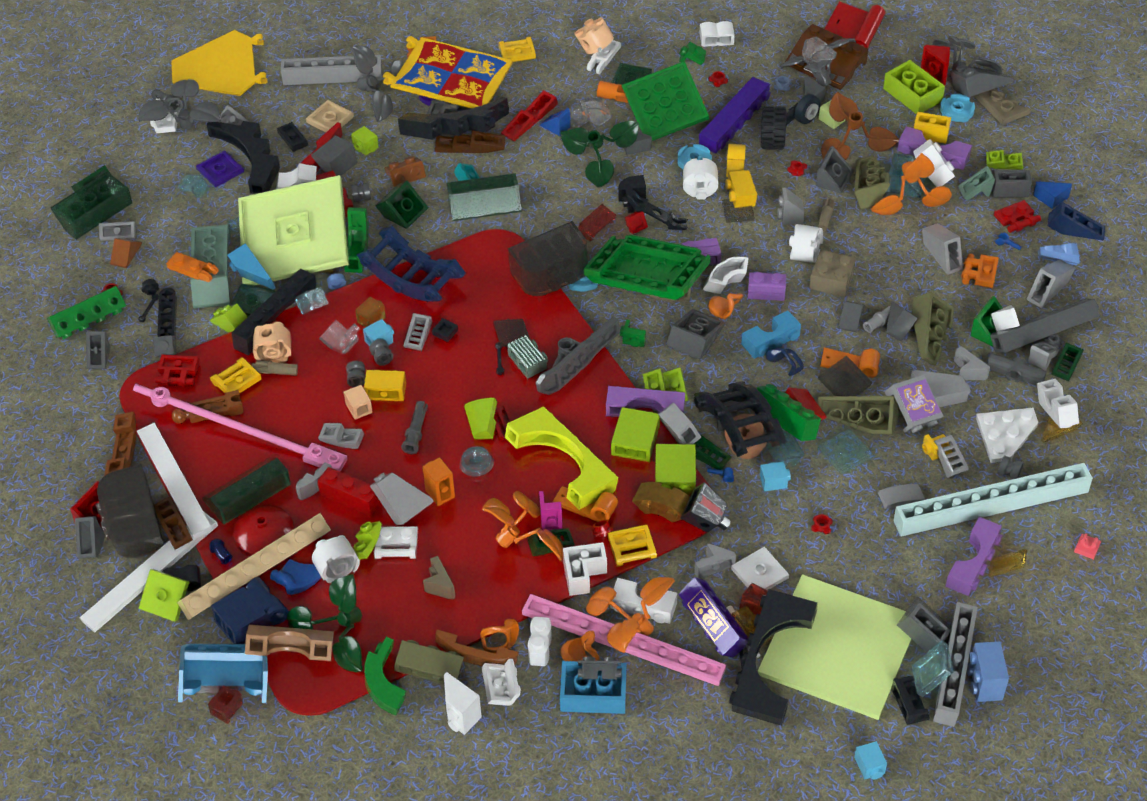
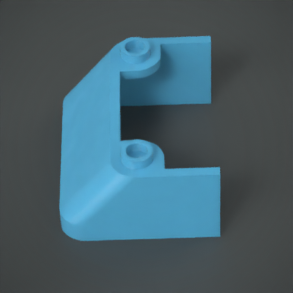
M246 644L182 645L180 649L178 702H183V693L194 695L201 690V686H244V690L249 692L250 695L257 696L262 694V703H266L267 656L246 655Z

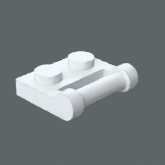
M381 527L374 551L375 559H381L382 557H409L410 559H416L418 527ZM382 548H409V549H382Z

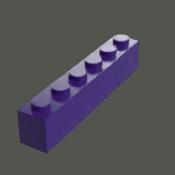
M752 77L699 134V144L707 147L715 154L720 149H723L729 139H733L735 132L738 129H742L745 121L750 120L753 113L760 109L762 103L769 99L771 94L769 91L770 84Z

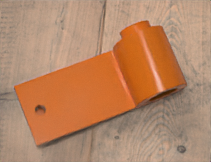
M824 347L820 367L874 378L878 375L880 353L870 348L864 350L861 356Z
M563 486L553 502H561L562 508L597 522L609 520L618 504L617 498L612 493L603 492L596 502L579 510L566 498L568 488Z

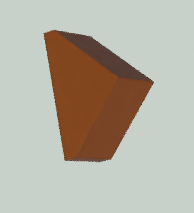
M114 238L110 264L127 268L142 242L126 238Z

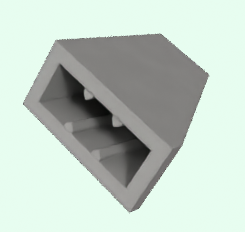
M938 223L922 228L924 245L945 273L949 275L963 270L960 236Z
M1059 259L1040 268L1026 300L1043 308L1070 281L1075 267Z
M918 370L912 371L911 379L921 375L925 376L939 407L967 402L970 386L965 382L963 376Z
M383 472L375 477V482L370 485L396 526L406 523L434 502L430 496L394 473L385 475Z

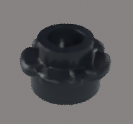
M147 279L143 281L141 291L147 295L156 294L159 290V284L154 279Z

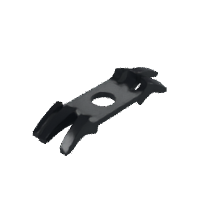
M635 190L632 192L633 198L627 194L626 198L636 212L642 211L666 224L670 230H687L688 227L679 224L686 223L688 219L677 218L673 212L669 214L648 202V199L639 197ZM653 210L657 211L660 215H656Z

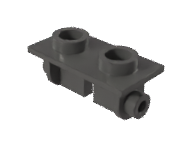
M583 657L582 660H578V666H582V669H578V677H582V679H598V671H602V679L617 680V677H621V669H617V666H621V661H617L616 657H605L604 661H595V657Z

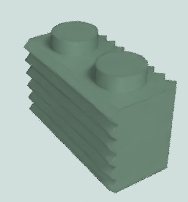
M525 335L508 343L509 357L527 379L547 369L548 357L545 352L539 351L535 340H530Z

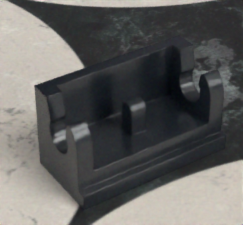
M913 676L894 678L892 684L893 694L907 725L930 719L929 711L924 707L915 687L916 684Z

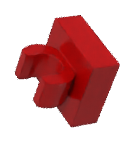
M642 211L634 212L625 217L626 225L631 234L648 228L644 212Z

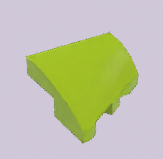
M495 398L478 399L465 404L464 408L474 439H493L496 427L494 414L497 400Z

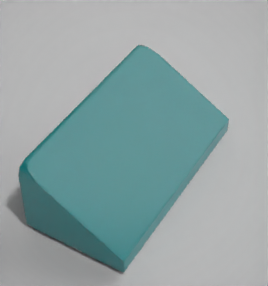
M458 163L454 174L466 194L485 188L473 165Z

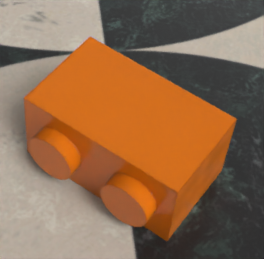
M439 457L424 465L425 490L437 506L454 498L453 474Z

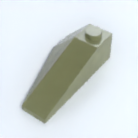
M932 292L913 298L912 314L917 317L914 327L921 359L935 366L942 352L941 342L942 340L946 341L948 337L945 333L946 329H950L953 325L954 307Z
M894 396L818 397V405L827 416L826 419L873 435H893L898 423L899 405Z

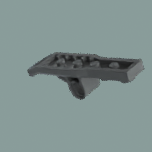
M612 316L581 343L572 338H562L559 340L558 356L553 368L539 376L536 381L537 391L550 395L566 385L592 361L601 349L620 333L619 320Z

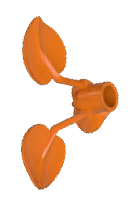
M920 153L916 160L902 165L904 175L901 176L900 197L898 198L897 195L887 196L871 208V211L880 215L897 213L903 207L901 201L903 200L905 181H908V183L918 181L926 194L922 198V203L927 207L945 204L950 200L952 193L945 186L936 187L930 192L926 190L920 178L929 177L935 168L932 161L926 155Z
M515 491L513 494L516 503L524 509L515 522L510 515L508 507L500 500L491 498L485 503L482 510L493 514L505 523V526L496 535V540L501 546L507 548L513 542L517 544L520 540L537 533L538 537L554 552L559 560L563 559L561 541L547 529L542 531V529L538 528L518 537L520 531L516 526L527 512L534 518L540 515V509L536 503L522 492Z
M657 577L645 584L640 592V597L643 599L641 605L644 615L636 613L632 617L629 616L612 601L617 593L611 587H604L596 591L587 603L586 611L591 616H598L605 612L609 605H612L628 619L624 620L623 623L615 624L607 635L609 644L619 652L625 653L628 644L636 633L649 636L653 632L654 626L648 620L651 616L647 612L646 605L651 606L658 602L675 580L669 577Z

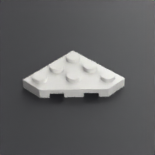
M1034 408L976 414V420L990 463L1001 462L1004 455L1012 459L1039 423Z

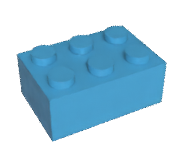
M562 661L560 712L625 714L627 663H621V666H617V669H621V677H617V680L602 679V671H598V679H582V677H578V669H582V666H578L577 661Z

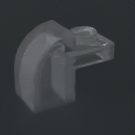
M813 37L805 40L802 56L809 63H814L825 59H835L837 52L828 47V44L820 38Z
M593 97L580 100V108L570 114L572 125L575 128L581 127L589 120L595 125L600 126L611 118L609 106L602 100Z
M335 320L319 339L330 349L345 354L358 341L356 332L360 328L354 323L347 330L341 323Z

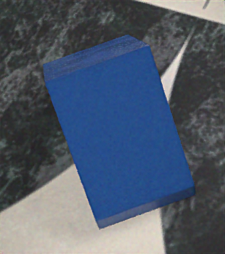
M566 108L550 115L540 126L561 136V131H567L571 128L570 109Z
M1036 181L1033 196L1053 209L1069 198L1072 183Z

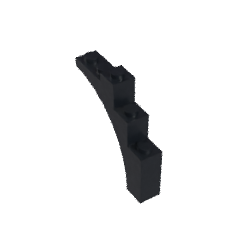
M501 97L488 104L457 112L438 114L406 113L398 118L400 135L433 140L441 134L460 136L468 130L486 133L495 127L496 121L509 114L508 99Z
M243 121L241 125L222 122H208L207 130L209 137L231 143L248 157L252 165L248 180L250 194L269 191L280 169L278 156L269 155L271 152L269 140L260 138L261 130L259 123Z

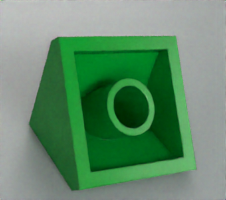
M995 296L989 299L974 318L970 335L992 347L990 334L998 331H996L991 313L1003 309Z

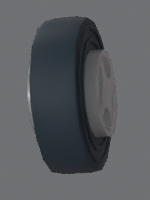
M813 94L805 95L796 106L795 119L802 124H808L814 120L819 113L820 99Z

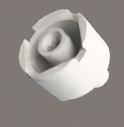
M696 158L688 161L683 169V190L688 195L702 200L716 192L718 189L717 165L707 158H703V160H697Z
M796 224L794 236L791 235L789 246H792L790 259L816 263L820 252V244H823V229Z
M344 535L328 540H320L317 542L316 549L312 554V561L323 580L330 584L335 579L345 577L352 571L355 573L360 565L357 554Z

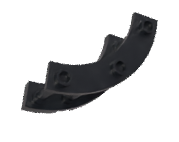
M743 381L729 384L728 390L714 394L704 391L694 394V404L699 409V412L706 411L711 413L722 424L732 442V449L737 457L747 454V447L765 442H770L772 447H776L787 442L778 419H773L770 413L772 407L765 397L751 384L746 385ZM731 400L739 402L728 406H724L723 404L724 402ZM750 408L756 414L734 421L730 413ZM758 422L763 424L767 434L743 440L738 428Z

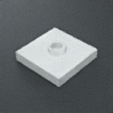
M765 547L731 565L732 571L755 597L789 578L787 571Z

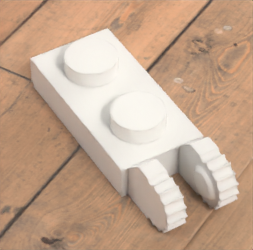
M612 40L604 49L598 48V52L591 56L587 70L591 71L597 63L599 65L596 68V73L601 74L605 66L608 65L621 48V42Z

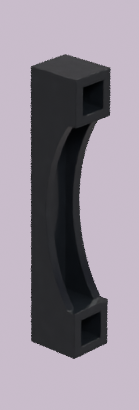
M303 269L298 270L232 332L234 349L249 356L253 352L255 327L272 324L286 308L297 301L303 300L306 302L317 291L315 275Z

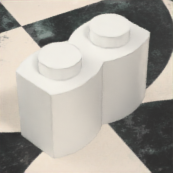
M704 22L700 24L701 46L734 45L735 35L732 22Z
M533 617L530 623V638L528 640L530 665L546 666L549 661V646L552 635L551 621L547 617Z

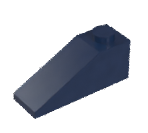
M1061 202L1048 215L1047 226L1060 234L1104 240L1105 226L1064 202Z

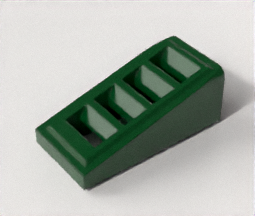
M1066 342L1051 375L1070 381L1084 349ZM1066 354H1069V355L1074 356V357H1076V358H1075V359H1074V358H1071V357H1069V356H1066ZM1063 359L1071 361L1073 364L1063 361ZM1060 364L1070 367L1071 369L1069 370L1065 367L1060 366ZM1059 369V370H1062V371H1064V372H1067L1068 375H1065V374H1063V373H1061V372H1058L1057 370Z
M700 434L701 438L694 443L696 459L717 470H722L731 459V456ZM713 453L716 454L714 458L710 457ZM719 457H722L723 460L720 463L717 462Z
M569 528L549 530L561 541L563 548L575 545ZM537 533L529 536L528 544L533 556L553 552L538 537Z

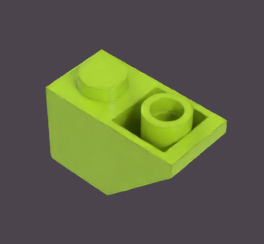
M237 303L231 306L227 304L213 312L214 316L210 319V322L230 333L248 317Z

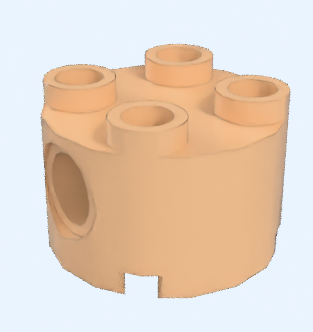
M602 17L596 20L588 19L584 23L585 26L574 33L587 54L598 52L597 49L600 47L604 49L614 39L612 32Z
M274 322L273 324L255 327L253 334L254 358L259 361H272L276 363H285L288 360L289 355L291 356V334L284 327L283 323Z

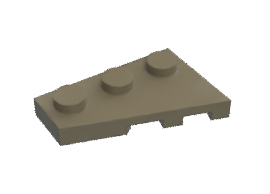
M996 89L974 95L1002 125L1029 115L1031 112L1029 107L1018 105V101L1007 99L1002 92Z

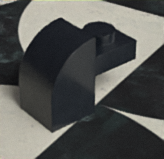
M644 175L627 177L618 186V202L623 201V207H627L628 213H634L635 209L627 200V194L633 198L632 192L635 190L639 197L646 199Z

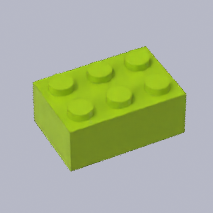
M908 60L885 73L883 89L917 114V112H925L939 104L943 99L945 86L914 62Z

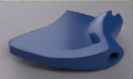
M289 559L282 570H273L270 578L284 586L288 595H294L313 586L321 579V575L314 564H302Z

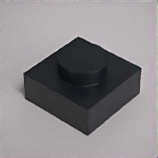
M442 318L432 329V335L449 342L457 333L458 325Z

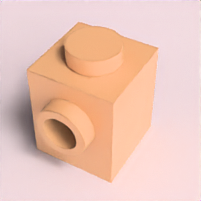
M362 385L344 391L345 403L354 419L372 413L371 400Z

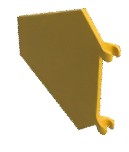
M233 30L171 60L172 83L192 79L198 83L199 89L241 96L255 83H268L265 72H260L255 76L253 45H264L263 35L256 34L251 38Z

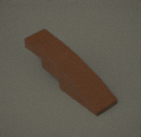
M472 131L471 135H454L453 138L438 136L436 137L434 152L489 153L505 149L506 136Z
M171 496L153 505L174 550L193 540Z

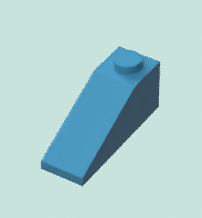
M246 243L227 255L231 261L228 264L233 272L238 271L241 277L272 290L276 288Z

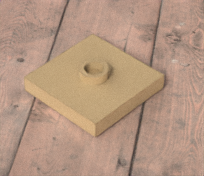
M327 100L306 118V122L327 132L337 122L341 123L342 128L354 117V113Z

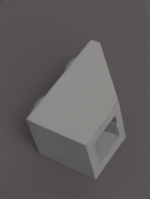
M782 188V195H779L778 198L779 206H781V208L777 209L778 219H781L782 225L803 224V200L787 188Z
M675 403L670 404L658 414L678 444H694L701 438L692 422Z

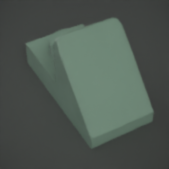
M987 166L958 185L967 201L981 191L989 197L995 178Z

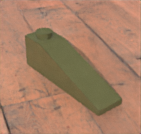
M874 155L857 160L854 191L860 209H871L882 199L890 186L889 173H886L885 168L881 167Z

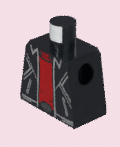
M705 482L693 489L680 517L682 520L705 532H709L717 526L722 530H726L731 522L723 516L727 507L726 502Z

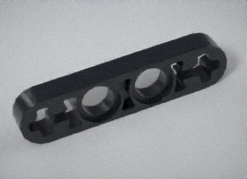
M165 288L159 293L157 336H165V332H168L169 336H175L176 339L177 297L175 290L172 288ZM167 308L172 309L170 312H163ZM165 322H171V325L163 326Z

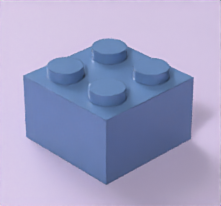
M1001 641L975 643L973 652H970L967 674L972 676L971 693L976 695L977 702L1002 701L1004 698L1009 676Z

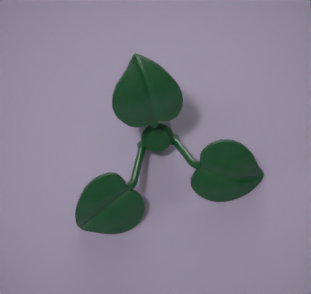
M625 121L614 125L609 132L613 139L606 137L604 134L600 135L596 130L589 132L584 128L561 131V139L565 148L575 155L584 153L586 147L591 146L594 148L598 161H592L588 164L585 175L596 187H602L611 180L614 174L612 162L610 160H601L598 149L603 145V140L615 142L620 148L630 147L637 139L639 123L637 121Z
M354 574L335 579L329 587L330 599L334 605L338 606L340 611L337 616L311 621V611L307 607L296 606L288 612L287 621L289 628L313 630L312 625L337 620L340 625L347 626L339 636V642L333 645V656L337 664L343 669L351 672L363 671L360 645L352 636H345L350 629L354 628V624L362 619L361 610L356 607Z

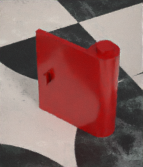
M839 1L824 29L846 39L854 38L856 44L868 48L886 11L882 6L874 5L867 12Z

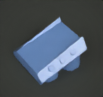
M1077 243L1044 246L1038 250L1039 258L1051 261L1061 259L1071 265L1080 264Z

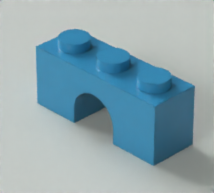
M787 310L773 317V332H765L758 325L743 332L741 345L754 359L759 356H765L768 350L780 348L784 343L796 340L800 336L801 324Z

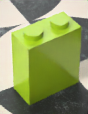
M622 407L611 442V455L650 462L660 427L659 415L653 412Z
M656 444L655 482L662 483V487L671 490L675 487L687 495L692 494L693 489L696 488L695 444Z

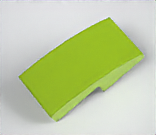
M1004 150L986 152L987 166L990 168L1023 170L1022 153L1004 155Z
M380 521L364 523L360 527L361 530L355 535L359 542L353 547L359 560L366 559L374 549L381 531L382 524Z

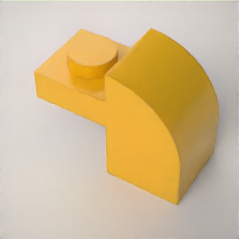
M728 144L726 178H728V174L731 171H744L746 145Z

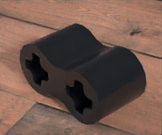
M186 565L182 568H166L162 571L189 581L188 592L196 591L201 587L200 568L197 565Z

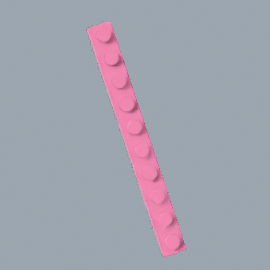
M530 594L522 610V615L532 619L533 617H547L550 619L552 626L579 636H583L587 631L593 630L595 633L594 641L612 647L607 640V635L615 624ZM640 633L635 634L625 651L631 655L719 686L726 670V664Z

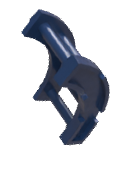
M393 226L383 228L379 232L382 240L371 252L366 250L357 254L361 264L393 288L395 292L421 301H441L442 297L438 291L449 279L462 278L466 274L456 259H438L436 261L432 260L430 255L418 249L414 251L408 246L409 242ZM389 245L397 255L384 267L375 257ZM403 259L413 266L400 278L391 271ZM419 270L429 273L420 284L409 282ZM436 277H441L434 285L430 284Z

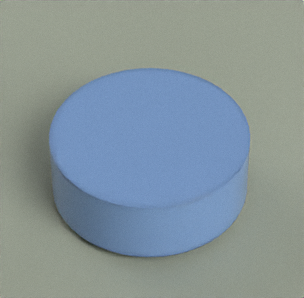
M337 273L327 278V284L330 289L335 290L344 287L346 280L343 274Z

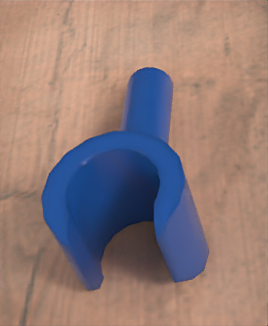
M1007 233L999 234V238L995 240L999 246L1006 243L1018 250L1022 247L1010 240Z
M730 467L724 470L708 468L707 470L708 473L723 476L724 482L734 481L733 469Z

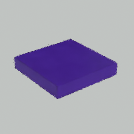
M225 150L196 165V169L215 188L244 172V168Z

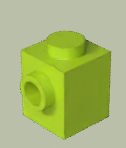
M363 126L351 134L352 143L357 152H362L366 156L379 148L377 135L367 127Z

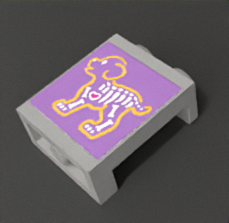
M924 375L896 383L884 391L886 396H894L907 423V427L903 429L904 433L912 431V433L919 432L924 426L931 428L938 424L937 421L944 417Z

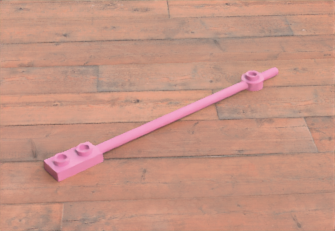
M139 384L134 385L133 391L151 397L153 405L157 407L170 404L303 454V462L319 468L326 462L332 466V469L341 471L347 461V455L315 443H311L309 448L173 398L165 387H157L152 390Z

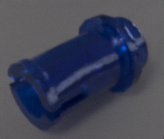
M212 540L209 544L211 553H215L222 564L229 563L233 556L225 548L223 540Z

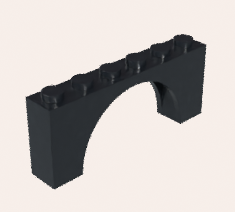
M768 589L766 596H762L760 601L761 614H756L754 620L755 633H750L748 639L749 652H744L741 662L744 667L742 672H738L735 684L738 686L736 692L732 691L729 699L733 712L782 726L788 708V699L775 694L763 683L756 668L757 654L764 642L779 631L789 628L812 629L818 602Z

